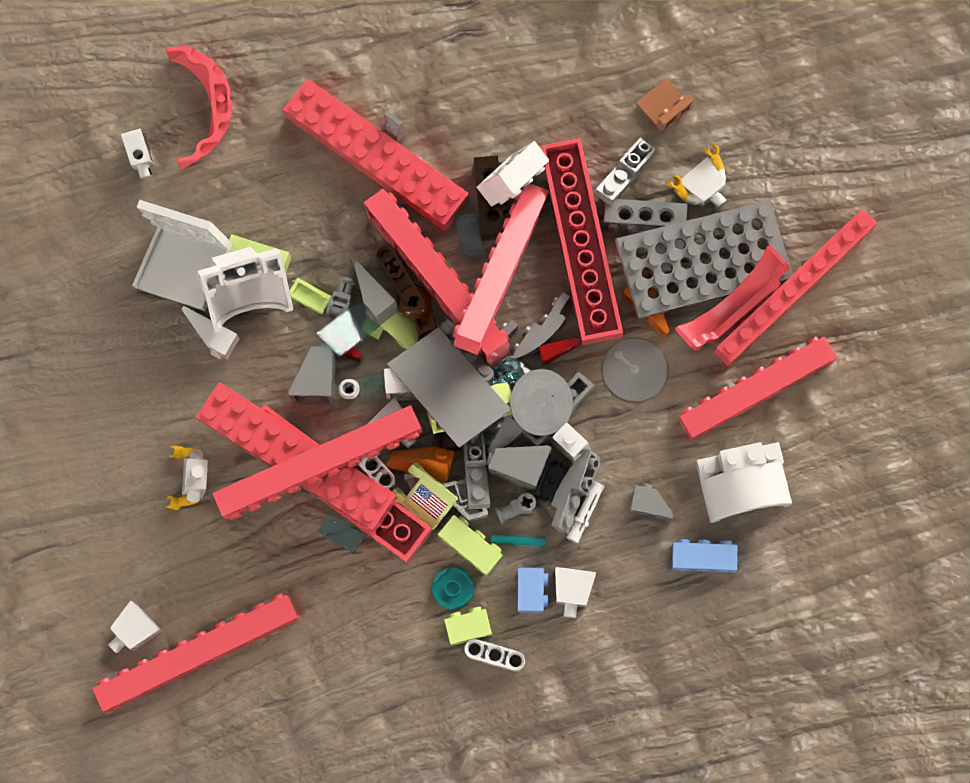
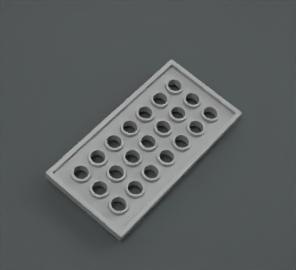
M768 200L616 238L615 243L637 318L640 319L728 296L749 275L745 272L744 265L750 264L754 269L761 259L765 249L762 250L757 246L759 239L764 240L767 246L770 244L789 265L788 272L781 275L778 280L779 282L787 281L793 273L771 201ZM752 220H757L760 223V230L752 228ZM733 225L741 227L742 233L740 235L733 233ZM714 230L722 232L723 237L721 240L714 238ZM694 235H701L704 240L703 244L695 243ZM676 239L684 242V249L675 247L674 242ZM657 244L665 247L664 254L656 252L655 246ZM738 245H745L748 250L747 254H741L738 251ZM637 249L645 251V259H639L636 256ZM720 249H725L728 252V259H722L719 256ZM701 254H706L709 257L708 264H703L700 261ZM681 259H687L690 262L689 269H684L681 266ZM662 264H668L671 267L670 274L662 272ZM642 269H649L652 277L650 279L644 278L641 273ZM725 269L733 270V279L725 276ZM706 274L714 275V284L706 281ZM688 278L695 280L696 287L694 289L687 286L686 280ZM667 284H674L677 287V292L675 294L669 293ZM649 288L657 291V298L652 299L648 296L647 291Z

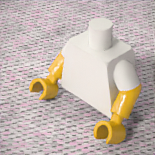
M712 144L714 147L712 153H710V149L707 147L704 150L707 155L711 156L710 159L708 157L682 179L679 176L672 175L675 183L667 181V186L674 188L676 194L685 203L704 207L711 201L719 209L727 201L720 194L724 190L726 176L724 165L718 155L720 149L717 145Z
M172 445L170 448L174 449V454L169 455V457L180 459L184 457L182 496L179 498L168 496L166 500H170L171 503L166 508L178 510L180 507L196 504L200 499H203L206 491L208 460L204 459L202 450L198 448H184L183 446Z

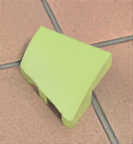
M399 311L381 325V328L405 350L417 343L419 335L415 320L404 317Z

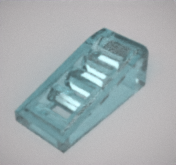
M510 355L492 368L494 375L492 378L493 383L490 386L506 382L509 385L519 380L525 374L520 362L513 355Z

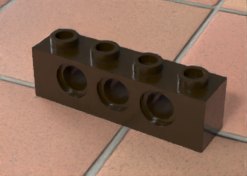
M498 155L474 158L481 241L496 240L499 232H504L502 227L505 221L503 213H507L506 202L502 205L497 203L491 207L477 189V186L485 177L489 176L503 163L498 162ZM492 214H495L499 217L496 221H490L488 219V217Z

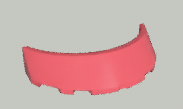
M189 46L166 48V53L171 61L189 69L203 84L210 100L211 124L206 139L201 140L197 144L196 152L188 157L177 158V164L181 170L200 160L217 146L228 128L232 113L231 91L225 75L211 58Z
M769 244L755 268L731 294L702 316L689 323L677 326L675 330L694 351L700 350L708 342L711 344L718 342L724 334L732 333L766 301L767 296L771 292L776 291L781 284L778 280L781 275L788 272L789 265Z

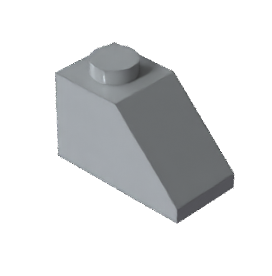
M640 483V486L635 485L630 513L667 521L672 520L673 513L657 489H653L652 485Z

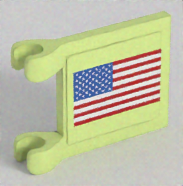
M415 462L408 471L413 476L419 478L416 485L407 496L398 487L392 490V492L398 497L396 502L403 505L434 530L458 498L430 476L420 464Z

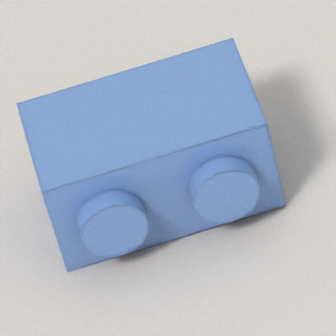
M518 568V613H543V608H548V595H544V586H548V574H544V568Z

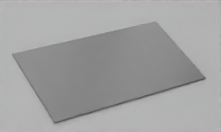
M438 327L388 362L387 365L460 448L511 411V409L455 346L452 348L448 344L452 342Z

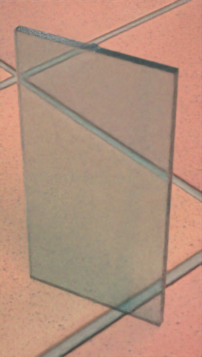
M358 302L317 332L316 335L340 357L381 325L375 320L373 322L370 321L365 314V306Z

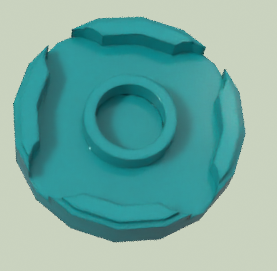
M445 568L436 575L432 584V593L436 602L443 608L450 610L461 609L466 606L472 599L474 592L471 577L460 568Z

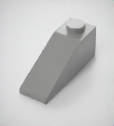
M356 262L354 265L366 308L365 314L370 321L373 322L375 320L379 325H382L399 311L397 303Z

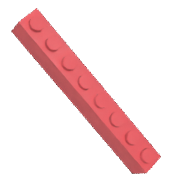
M815 337L806 343V347L802 349L797 347L791 350L788 357L784 359L778 357L773 360L768 368H758L750 378H740L735 382L736 385L730 389L728 386L722 388L717 392L718 395L712 399L710 396L704 398L699 402L700 405L694 409L691 406L684 409L679 417V422L690 441L833 363L837 356L826 338L818 339V337Z

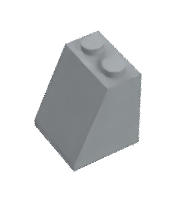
M318 343L317 346H311L289 389V397L293 403L335 404L336 354L332 346L326 343Z
M551 447L496 448L494 453L490 452L486 462L489 475L535 492L551 456Z

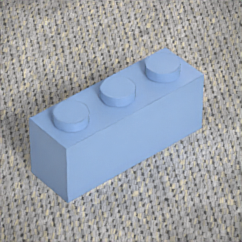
M677 539V542L672 544L671 570L735 573L737 571V545H732V541H719V544H711L710 540H698V543H690L688 539Z

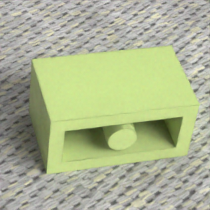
M481 607L469 609V613L461 615L460 612L448 615V619H444L451 646L465 643L472 639L492 636L486 609L482 610Z

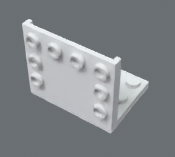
M139 200L137 208L143 213L142 216L151 220L150 223L156 226L157 229L132 286L136 289L205 311L207 302L205 294L201 290L197 271L213 267L211 258L230 253L233 243L209 221Z

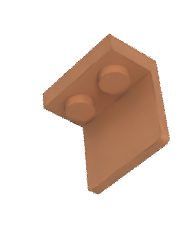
M664 79L637 101V106L662 133L690 111L694 104V98L690 94L684 98L668 79Z

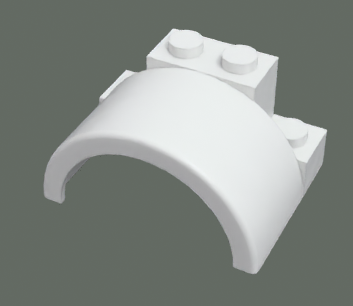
M251 247L216 256L211 258L213 267L197 271L215 333L222 331V325L228 319L245 311L259 308H277L285 312L293 310L282 255L277 248L257 254Z
M759 442L720 451L717 456L696 461L711 523L719 522L724 518L751 510L772 506L788 507L792 505L782 465L784 460L779 442L763 446Z

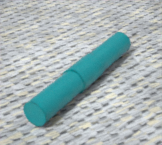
M491 535V544L546 546V538Z

